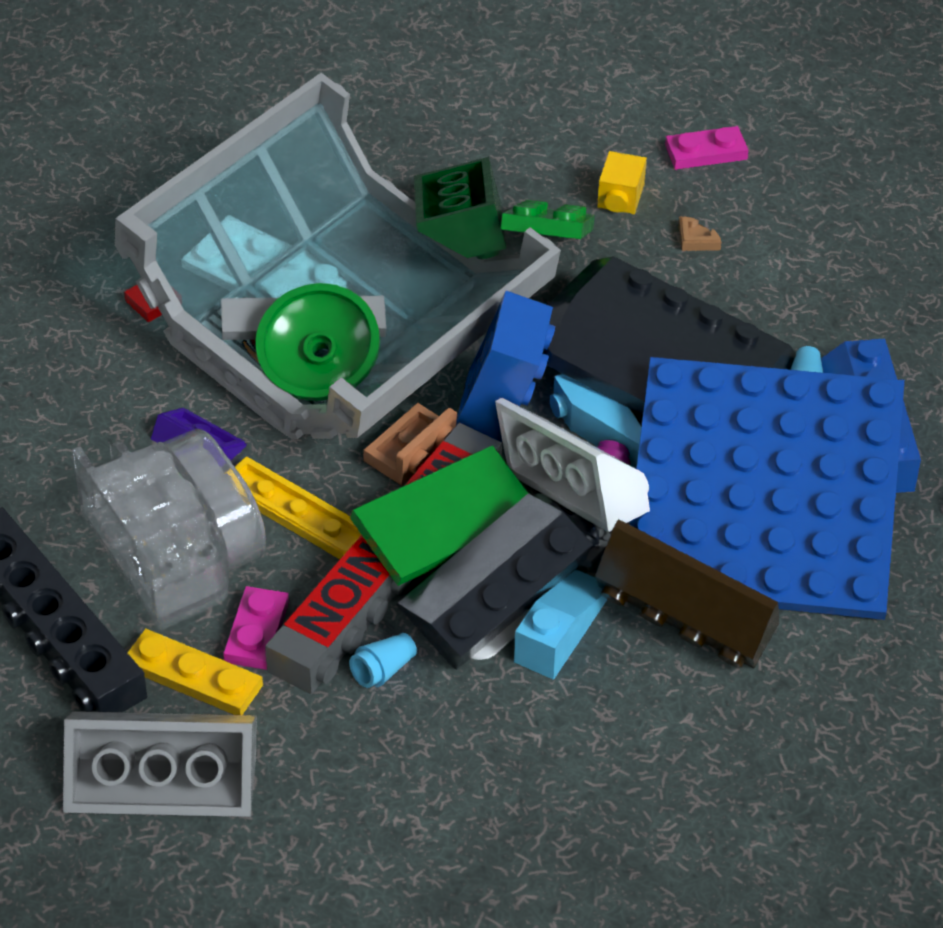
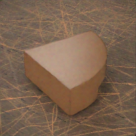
M679 216L678 225L682 251L721 250V239L715 230L712 229L711 231L698 224L699 220L695 218Z

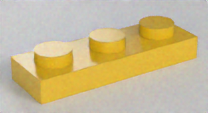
M148 629L143 631L128 651V654L144 671L145 678L233 715H243L263 686L262 676Z

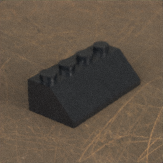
M527 494L401 599L397 606L446 661L457 670L534 605L536 600L587 559L593 544L564 512Z

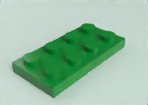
M525 199V201L513 205L512 209L502 213L501 230L525 232L528 228H532L542 235L582 239L593 230L595 215L586 214V206L564 204L557 208V210L548 209V202Z

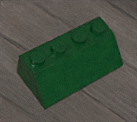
M489 157L414 176L415 212L418 232L466 258L476 256L477 259H488L498 255L500 250L507 249L504 230H501V202Z

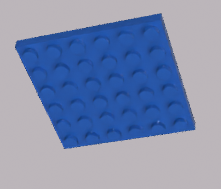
M650 357L636 468L644 473L649 484L647 494L650 511L631 520L629 525L777 601L779 609L885 620L905 380Z

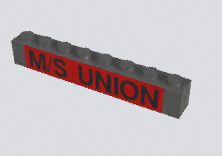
M459 423L405 485L492 445L502 457V442ZM361 535L265 645L267 672L312 695L321 683L328 684L333 679L340 660L347 652L353 654L363 640L366 629L372 623L377 625L381 622L387 612L388 603L396 594L399 596L403 595L410 586L412 579L397 586Z

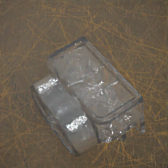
M193 429L167 441H160L131 453L121 440H117L110 444L111 461L98 467L93 466L80 446L72 449L81 515L158 631L225 601L229 595L228 572L259 559L265 553L267 544L266 532L254 496L224 451L206 431Z

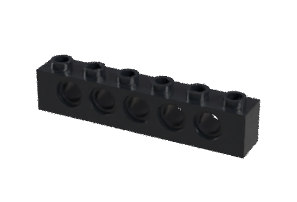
M3 507L0 508V603L8 623L14 629L20 626L24 630L25 639L31 651L37 657L43 654L48 659V665L53 677L60 685L68 683L73 689L74 700L82 712L122 713L147 699L144 671Z

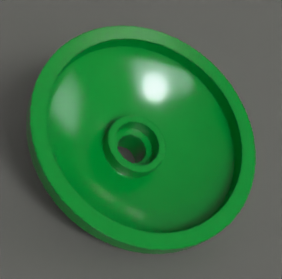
M328 283L303 285L280 296L263 315L256 334V353L264 374L272 383L291 396L309 401L328 400L329 387L340 378H343L354 388L357 387L371 372L380 349L379 327L368 304L351 290ZM320 349L328 350V354L324 357L315 356V353Z

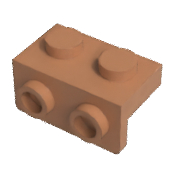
M415 404L364 449V462L403 486L456 427L457 412L448 408L438 416L421 404Z

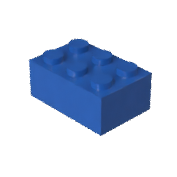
M505 290L468 370L457 414L456 426L461 423L502 442L495 401L504 398L518 406L521 404L528 406L535 388V382L532 380L533 378H542L549 358L548 355L543 354V349L547 350L549 348L555 331V326L549 324L552 306Z

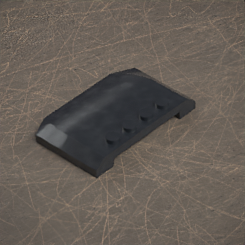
M615 256L593 260L548 304L553 307L549 324L555 326V331L549 348L547 350L543 349V354L549 356L547 365L642 415L644 412L650 357L791 370L796 356L791 345L759 330L755 325L745 323L722 311L719 307L710 305L688 294L685 290L674 287L652 276L648 271L638 269Z

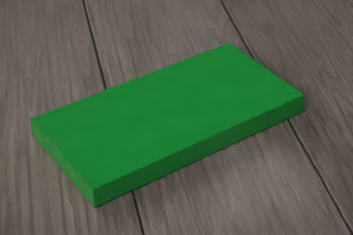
M492 445L354 509L350 519L394 582L399 586L446 563L526 496L528 492Z

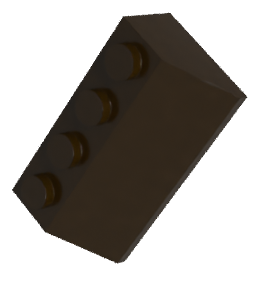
M620 519L615 523L595 575L598 587L602 589L600 594L619 606H624L628 602L641 609L639 615L654 625L662 627L666 622L679 629L678 635L696 647L701 648L705 643L719 650L718 657L736 668L741 669L743 664L754 668L779 625L778 602Z

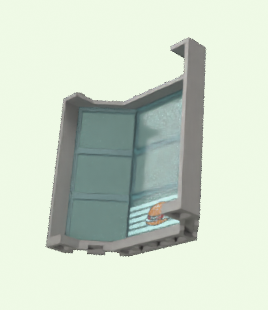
M322 73L315 76L116 217L115 247L122 259L130 257L141 278L135 282L150 309L158 306L169 326L163 332L170 344L274 428L291 439H299L304 434H311L313 439H330L337 434H346L347 438H358L486 333L505 290L529 298L553 279L561 252L549 239L541 236L532 228H528L524 232L520 254L491 257L488 259H477L476 256L466 258L418 232L415 201L398 190L389 180H385L371 169L347 123L350 94L340 84L333 82ZM314 283L334 284L349 289L358 296H384L386 337H380V349L375 365L368 376L357 387L354 388L343 378H340L329 387L328 400H302L291 396L277 387L264 374L257 358L256 339L222 340L221 299L279 298L288 291L303 285ZM320 349L315 353V356L324 357L328 354V350Z

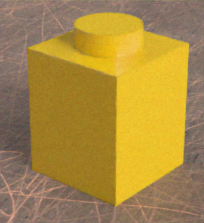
M609 151L599 179L598 208L608 209L612 212L635 214L645 184V157Z

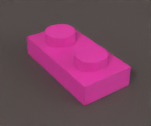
M738 126L666 136L665 146L675 170L748 159L749 150Z
M249 586L245 587L223 653L224 661L235 665L267 670L265 645L282 626L289 604V593Z

